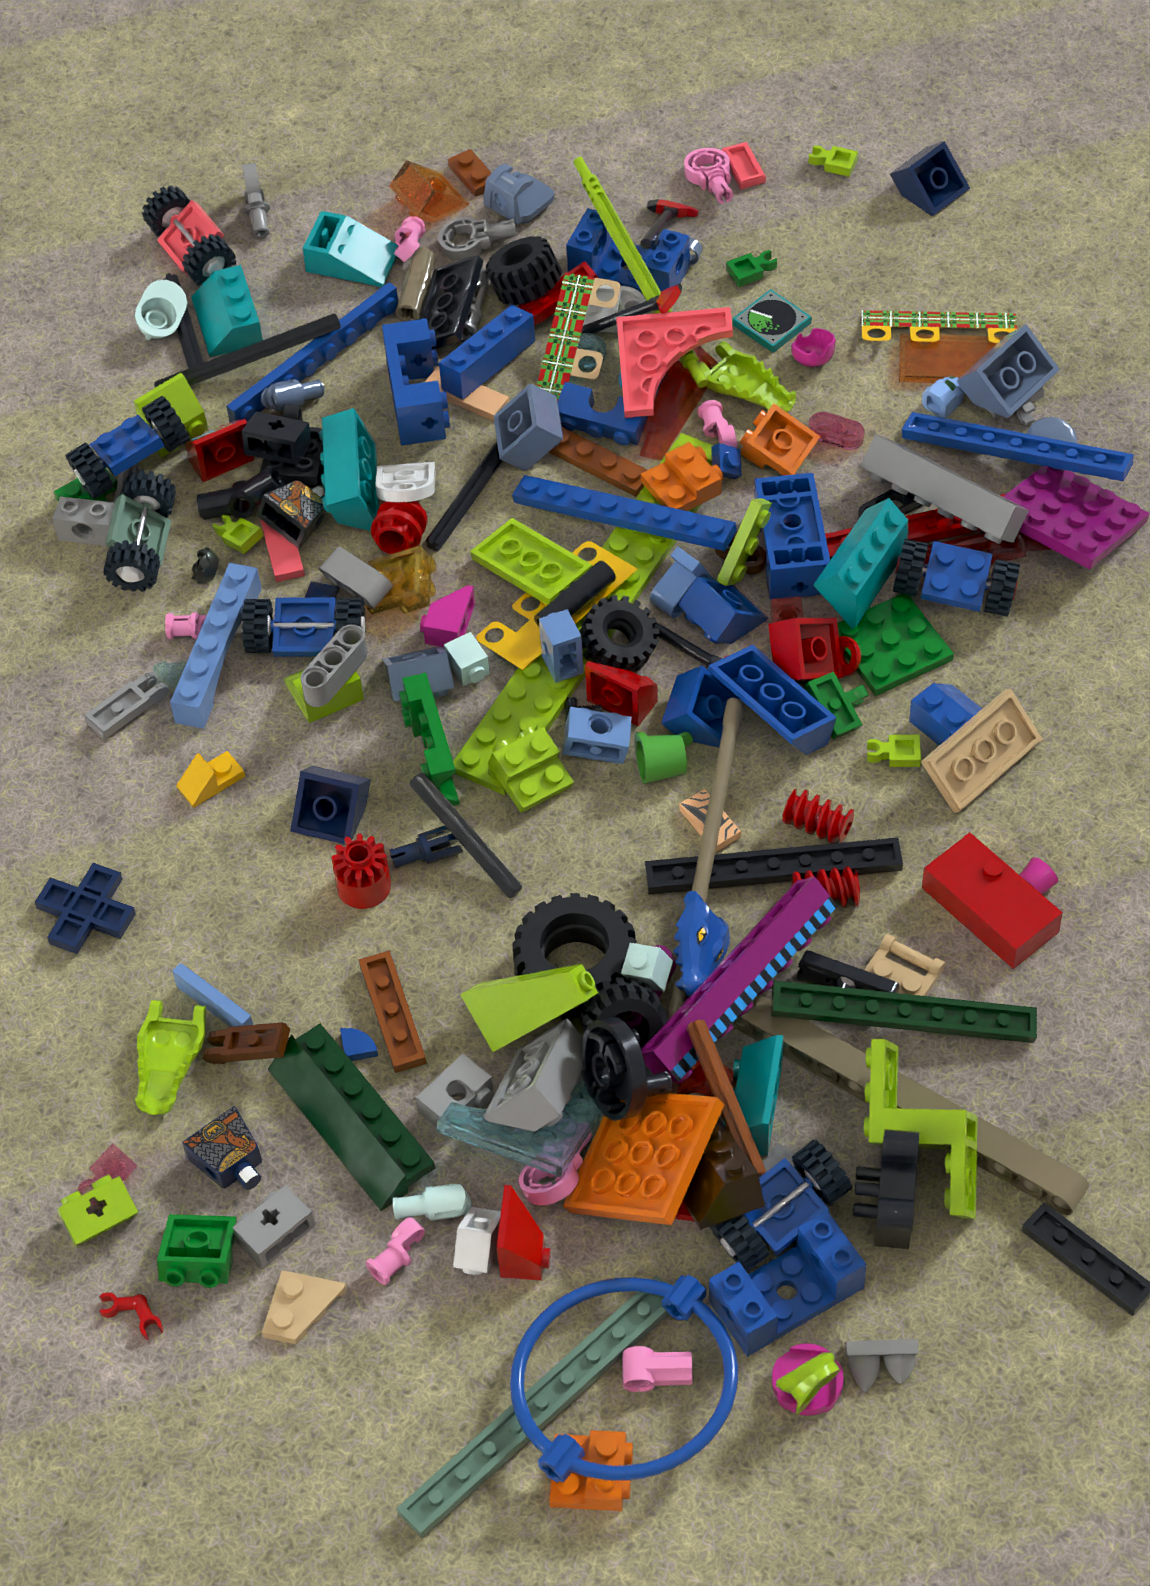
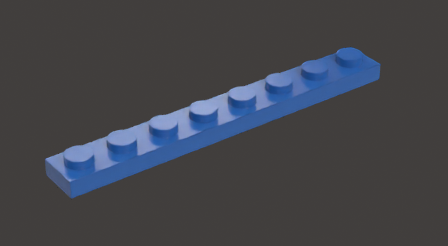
M388 282L339 320L341 325L339 330L313 339L226 406L229 423L239 419H245L248 423L255 412H261L266 408L261 402V394L265 388L270 387L274 383L292 379L301 382L307 376L313 375L325 362L334 359L337 353L346 346L352 345L364 332L373 329L385 316L392 314L398 305L397 287Z
M915 412L911 413L902 428V438L1111 480L1124 481L1133 465V454Z
M528 475L523 476L512 494L513 501L521 505L726 551L737 531L736 522Z

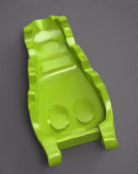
M721 341L715 347L716 353L722 360L711 370L704 362H698L708 380L706 387L717 393L747 400L762 406L766 410H769L773 403L785 412L790 411L795 405L796 392L793 390L790 393L783 385H780L778 376L773 375L771 368L766 370L762 360L758 362L754 355L741 353L725 341Z
M151 1000L147 1016L137 1036L139 1056L137 1064L140 1083L135 1102L141 1112L151 1115H163L172 1110L176 1101L177 1091L190 1065L200 1052L205 1039L206 1006L196 1005L193 1011V1020L188 1021L163 1018V1002Z

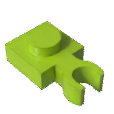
M813 145L812 154L809 153L808 163L815 166L824 165L825 172L850 177L858 161V151L832 146L831 151L822 146Z
M222 515L224 525L212 524L216 534L222 537L224 544L242 554H245L264 536L261 527L243 518L234 523L228 515Z
M920 734L888 735V742H882L877 739L867 741L866 750L877 751L867 752V761L870 763L889 760V767L921 766Z

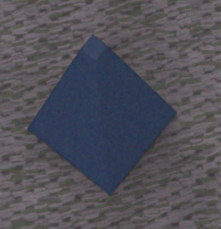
M311 581L305 598H336L340 589L338 586Z

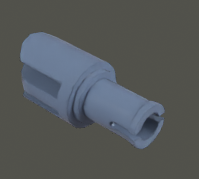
M295 379L277 382L264 389L261 394V402L269 410L284 411L285 404H300L302 406L304 400L323 397L325 392L324 386L320 380L302 384Z

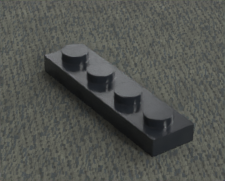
M1045 1202L1023 1224L1022 1232L1130 1315L1134 1316L1150 1298V1281Z

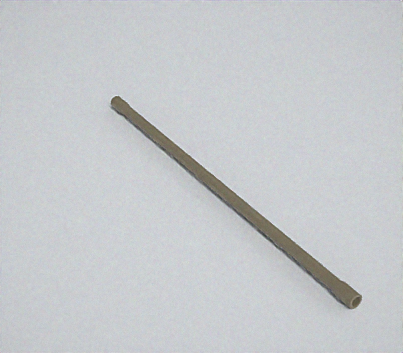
M730 698L726 702L722 722L723 731L692 891H696L705 903L738 730L741 727L745 703L738 698ZM678 965L668 1010V1020L688 999L686 992L680 990L675 985L683 974L680 971L682 966Z

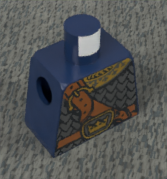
M235 1106L182 1142L187 1159L223 1189L238 1180L245 1190H250L261 1181V1175L255 1169L256 1166L262 1163L258 1145Z

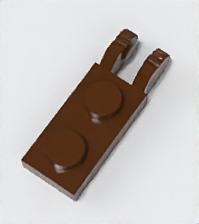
M279 1022L213 1030L209 1032L207 1041L211 1045L223 1047L204 1050L203 1059L212 1064H225L226 1062L283 1058L290 1028L286 1023Z

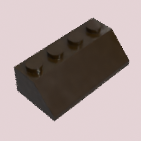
M720 1117L682 1200L700 1230L765 1206L757 1170Z

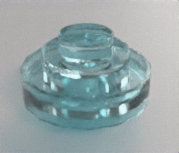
M581 333L577 348L601 353L603 364L607 358L605 341L598 335ZM584 356L578 363L580 370H591L596 368L597 365L596 360L592 356Z

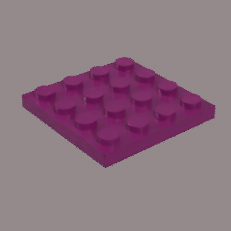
M1042 466L1003 496L1029 510L1019 532L1088 569H1092L1145 525L1150 513L1141 509L1137 504L1128 502L1116 496L1112 491L1093 484L1086 477L1078 476L1071 471L1054 469L1047 466Z

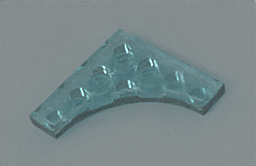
M582 1078L571 1092L572 1098L562 1111L564 1113L563 1117L551 1127L544 1125L536 1131H530L492 1123L484 1118L487 1109L451 1102L437 1121L436 1132L561 1177L602 1115V1112L590 1097Z

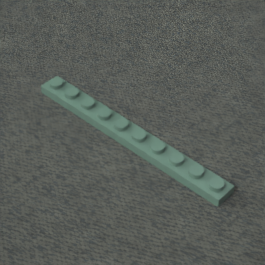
M655 1275V1276L652 1278V1280H657V1281H662V1282H664V1281H663L659 1276H657V1275ZM636 1292L525 1392L528 1409L540 1430L547 1426L622 1357L625 1349L634 1347L669 1315L662 1307V1299L664 1297L645 1292ZM513 1405L508 1407L396 1508L398 1515L421 1538L428 1534L530 1441L517 1420Z

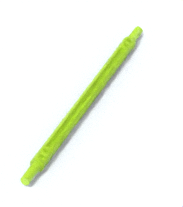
M583 157L575 158L573 164L582 178L581 184L644 297L648 301L660 295L661 291L598 178L590 172ZM659 310L653 311L654 314L661 313ZM694 349L679 358L684 368H688L697 386L701 388L707 385L708 380L698 364L699 358Z

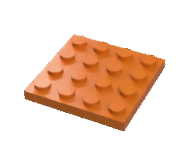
M664 1093L646 1098L643 1109L634 1117L614 1121L604 1115L578 1171V1183L575 1189L566 1197L563 1207L568 1212L574 1214L672 1225L724 1107V1103L717 1097Z

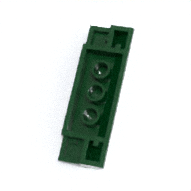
M321 1023L296 1039L292 1034L290 1035L283 1058H275L268 1067V1071L380 1211L393 1204V1198H401L409 1193L408 1187L434 1170V1161Z

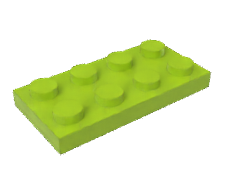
M513 518L470 551L473 561L546 605L553 601L561 591L567 589L571 582L580 578L592 567V564Z

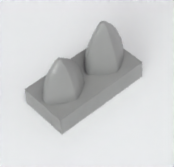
M918 1339L844 1342L845 1356H848L850 1371L855 1382L864 1392L870 1389L877 1377L880 1355L884 1357L885 1366L889 1374L898 1383H903L914 1368L915 1354H919Z

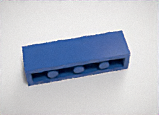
M510 305L439 362L441 389L463 400L535 342L533 314Z

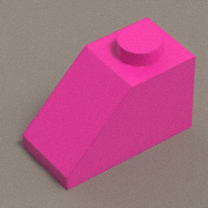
M467 585L430 604L427 615L423 614L420 622V632H424L425 644L444 647V644L465 635L475 606L473 586Z

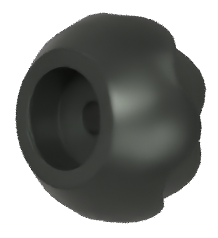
M205 547V549L197 552L198 560L192 566L194 575L191 579L197 581L198 584L212 581L216 575L219 558L215 552Z

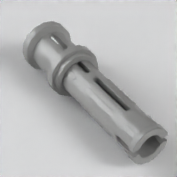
M481 269L472 300L475 304L471 303L469 310L471 317H467L465 324L467 331L461 337V340L464 341L477 332L476 326L482 320L481 306L488 282L490 281L485 269Z

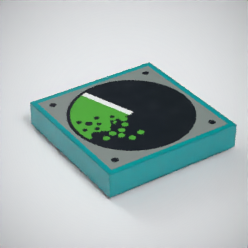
M770 289L732 318V325L774 353L809 326L812 317Z

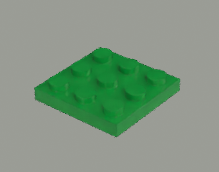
M906 594L897 595L867 609L854 628H851L845 620L837 623L839 637H851L860 647L861 662L856 671L875 696L951 662L954 658V653L909 595ZM846 648L844 655L850 662L851 652L849 648Z

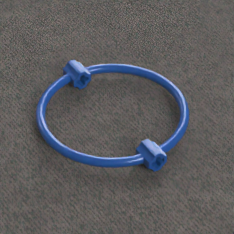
M681 1275L674 1285L662 1281L634 1277L614 1278L590 1283L567 1293L553 1302L529 1326L517 1347L513 1359L510 1376L511 1401L517 1420L524 1433L533 1445L543 1453L537 1462L539 1468L547 1477L555 1482H565L571 1472L586 1477L611 1481L635 1480L655 1476L687 1462L705 1448L720 1431L732 1409L737 1392V1356L726 1328L717 1315L702 1302L707 1296L706 1288L696 1278L690 1275ZM630 1291L664 1297L662 1299V1307L671 1317L680 1322L681 1320L687 1321L694 1313L710 1329L719 1345L724 1366V1382L718 1405L707 1424L695 1437L676 1451L656 1460L635 1465H601L582 1460L585 1455L584 1448L567 1434H558L553 1442H551L533 1420L528 1409L524 1389L527 1361L543 1331L551 1322L571 1307L596 1296Z

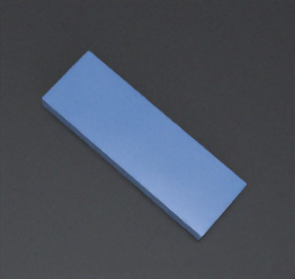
M180 963L172 970L176 986L197 1003L206 1006L209 1012L229 1027L253 1025L249 1013L184 964Z

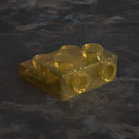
M421 546L368 561L369 566L379 571L393 585L390 592L374 609L366 605V609L371 614L399 607L403 613L430 606V597L436 595L435 585L431 580V574L436 572V563L431 555L429 556Z

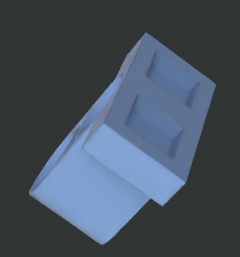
M678 546L670 555L675 562L654 587L649 599L652 604L673 619H676L684 612L678 604L697 576L714 579L699 561Z

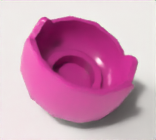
M813 328L806 337L799 333L791 344V353L794 359L804 366H823L833 357L836 343L835 336L828 330Z

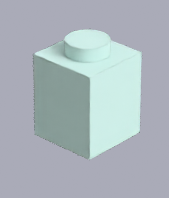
M471 632L444 644L450 668L462 686L477 683L490 674L488 656Z
M630 943L621 974L627 980L635 978L639 985L644 982L649 985L650 989L664 992L673 960L659 947Z

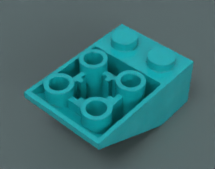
M321 211L302 250L306 272L383 287L397 259L394 252L398 245L347 215Z

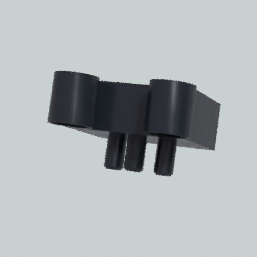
M884 1129L880 1168L856 1167L855 1178L857 1180L879 1182L857 1181L855 1183V1195L878 1197L877 1205L854 1203L852 1213L854 1217L876 1219L874 1246L909 1249L914 1216L919 1132Z

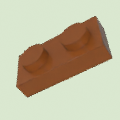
M471 149L448 159V166L475 197L484 193L486 179L492 172Z

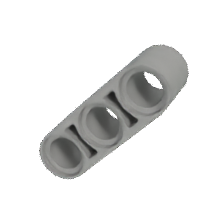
M339 546L319 567L320 572L328 580L353 597L363 598L364 604L372 609L393 588L392 583L379 571Z
M347 625L341 628L301 674V684L306 703L314 707L327 704L365 661L368 651L365 632L360 626Z

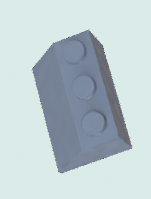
M1027 324L1006 335L957 380V383L973 404L1008 418L1060 369Z

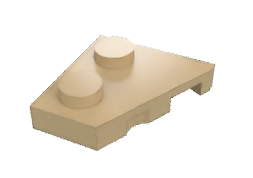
M282 1270L262 1330L263 1338L297 1345L308 1333L310 1326L317 1323L327 1313L326 1309L339 1296L342 1297L347 1289L346 1283Z

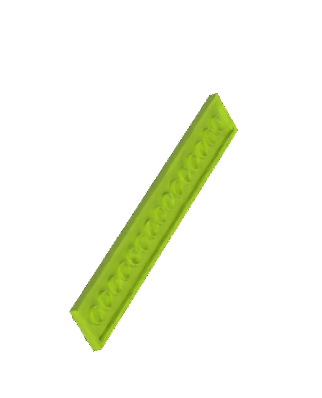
M683 433L679 435L668 451L670 452L690 442L695 448L698 446L703 448L707 456V462L712 466L711 446L714 445ZM645 486L635 499L660 505ZM701 505L689 510L688 512L696 513ZM616 526L602 548L638 570L606 597V600L608 601L612 595H617L618 601L623 596H628L629 602L633 604L648 585L677 540ZM587 614L575 624L578 630L581 629ZM610 629L607 631V635L610 639L612 638L616 630ZM583 648V649H582V656H583V653L585 652L586 648ZM542 654L524 670L518 668L454 759L455 774L505 795V789L487 764L493 752V747L503 740H508L509 743L518 740V735L529 727H533L535 731L544 727L548 732L565 707L566 698L572 697L584 679L585 664L588 661L593 662V659L590 657L586 660L583 656V674L557 683L554 682L542 658Z

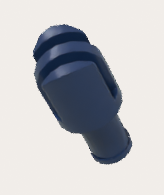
M444 825L417 834L416 842L395 849H389L396 869L421 859L429 864L462 853L463 849L461 845H456L431 853L458 842L453 834L427 841L450 833Z

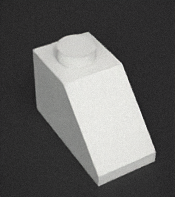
M477 1207L470 1208L457 1228L454 1268H460L464 1273L471 1275H480L483 1272H488L493 1264L497 1249L501 1211Z

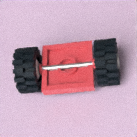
M168 186V189L161 187L160 193H157L155 190L152 193L154 197L146 199L148 205L144 204L142 208L144 210L142 212L144 221L155 235L160 236L157 239L159 244L181 271L189 275L196 285L201 286L214 271L236 265L234 252L222 239L224 234L201 206L195 201L190 200L179 187Z

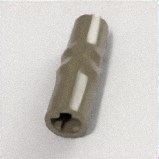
M418 248L412 254L408 271L405 274L401 295L396 308V315L403 321L418 319L424 297L427 294L435 262L434 253L427 248Z

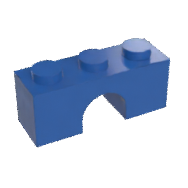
M568 382L564 383L557 402L561 427L570 431H583L595 438H610L621 445H629V443L638 445L648 416L625 418L624 402L621 396H619L612 410L603 413L597 412L592 409L595 403L592 389Z

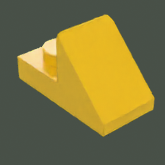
M228 751L209 762H206L198 753L176 787L194 808L244 778L245 773Z

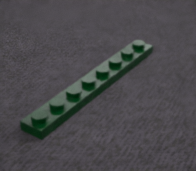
M774 980L772 985L771 1016L1028 1043H1034L1037 1038V1007Z

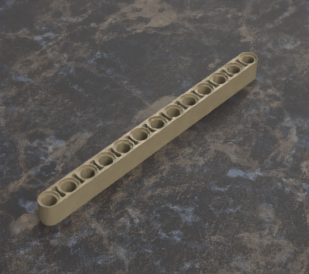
M761 994L751 1001L753 1006L748 1012L738 1016L731 1023L733 1028L756 1041H761L775 1035H782L784 1057L866 1102L865 1084L870 1082L871 1068L866 1067V1053L807 1020L771 1016L772 1001ZM898 1072L897 1109L966 1110ZM978 1117L977 1166L1040 1202H1045L1063 1215H1071L1089 1188L1087 1179L1077 1171Z

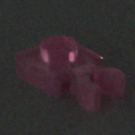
M112 1143L89 1168L96 1176L93 1179L84 1180L79 1185L77 1191L81 1194L85 1188L92 1187V1183L107 1175H110L112 1179L120 1176L124 1182L138 1165ZM94 1200L90 1202L93 1206L96 1205Z

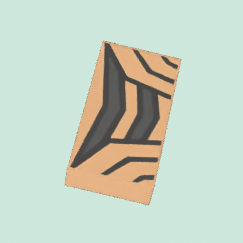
M705 789L679 803V810L701 836L710 794ZM724 811L715 852L741 838L740 829Z

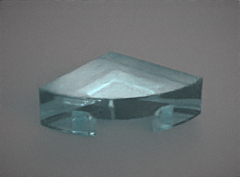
M163 661L154 665L153 671L171 689H174L178 685L187 662L167 663V661Z

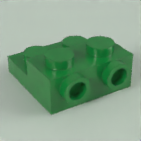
M169 1214L157 1257L159 1281L173 1287L181 1286L184 1282L200 1283L206 1288H213L218 1284H228L233 1263L232 1248L235 1240L233 1227L237 1223V1217Z

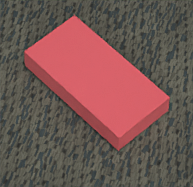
M747 142L722 148V151L729 156L730 171L740 189L766 183V176Z

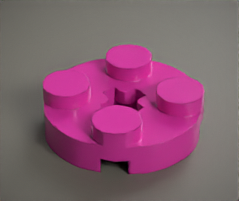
M798 1344L789 1348V1352L785 1353L782 1357L780 1355L776 1360L772 1371V1388L781 1407L796 1413L797 1402L790 1393L783 1392L777 1388L776 1381L812 1358L825 1352L830 1353L827 1349L816 1344ZM835 1360V1363L840 1368V1372L819 1390L813 1400L799 1415H818L822 1412H828L834 1407V1404L841 1396L844 1380L843 1370L838 1361L836 1362Z

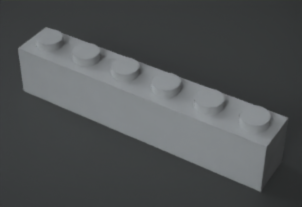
M876 434L861 463L862 468L870 471L868 475L870 478L884 483L885 480L893 483L891 488L901 494L907 495L908 491L916 495L914 498L916 502L927 507L934 504L939 507L937 510L939 514L953 519L954 516L962 519V526L975 532L980 528L986 532L985 538L998 544L1002 540L1014 542L1029 511L901 444Z

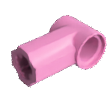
M635 1346L625 1349L622 1353L623 1387L627 1391L645 1392L659 1385H692L691 1352H654L648 1347Z

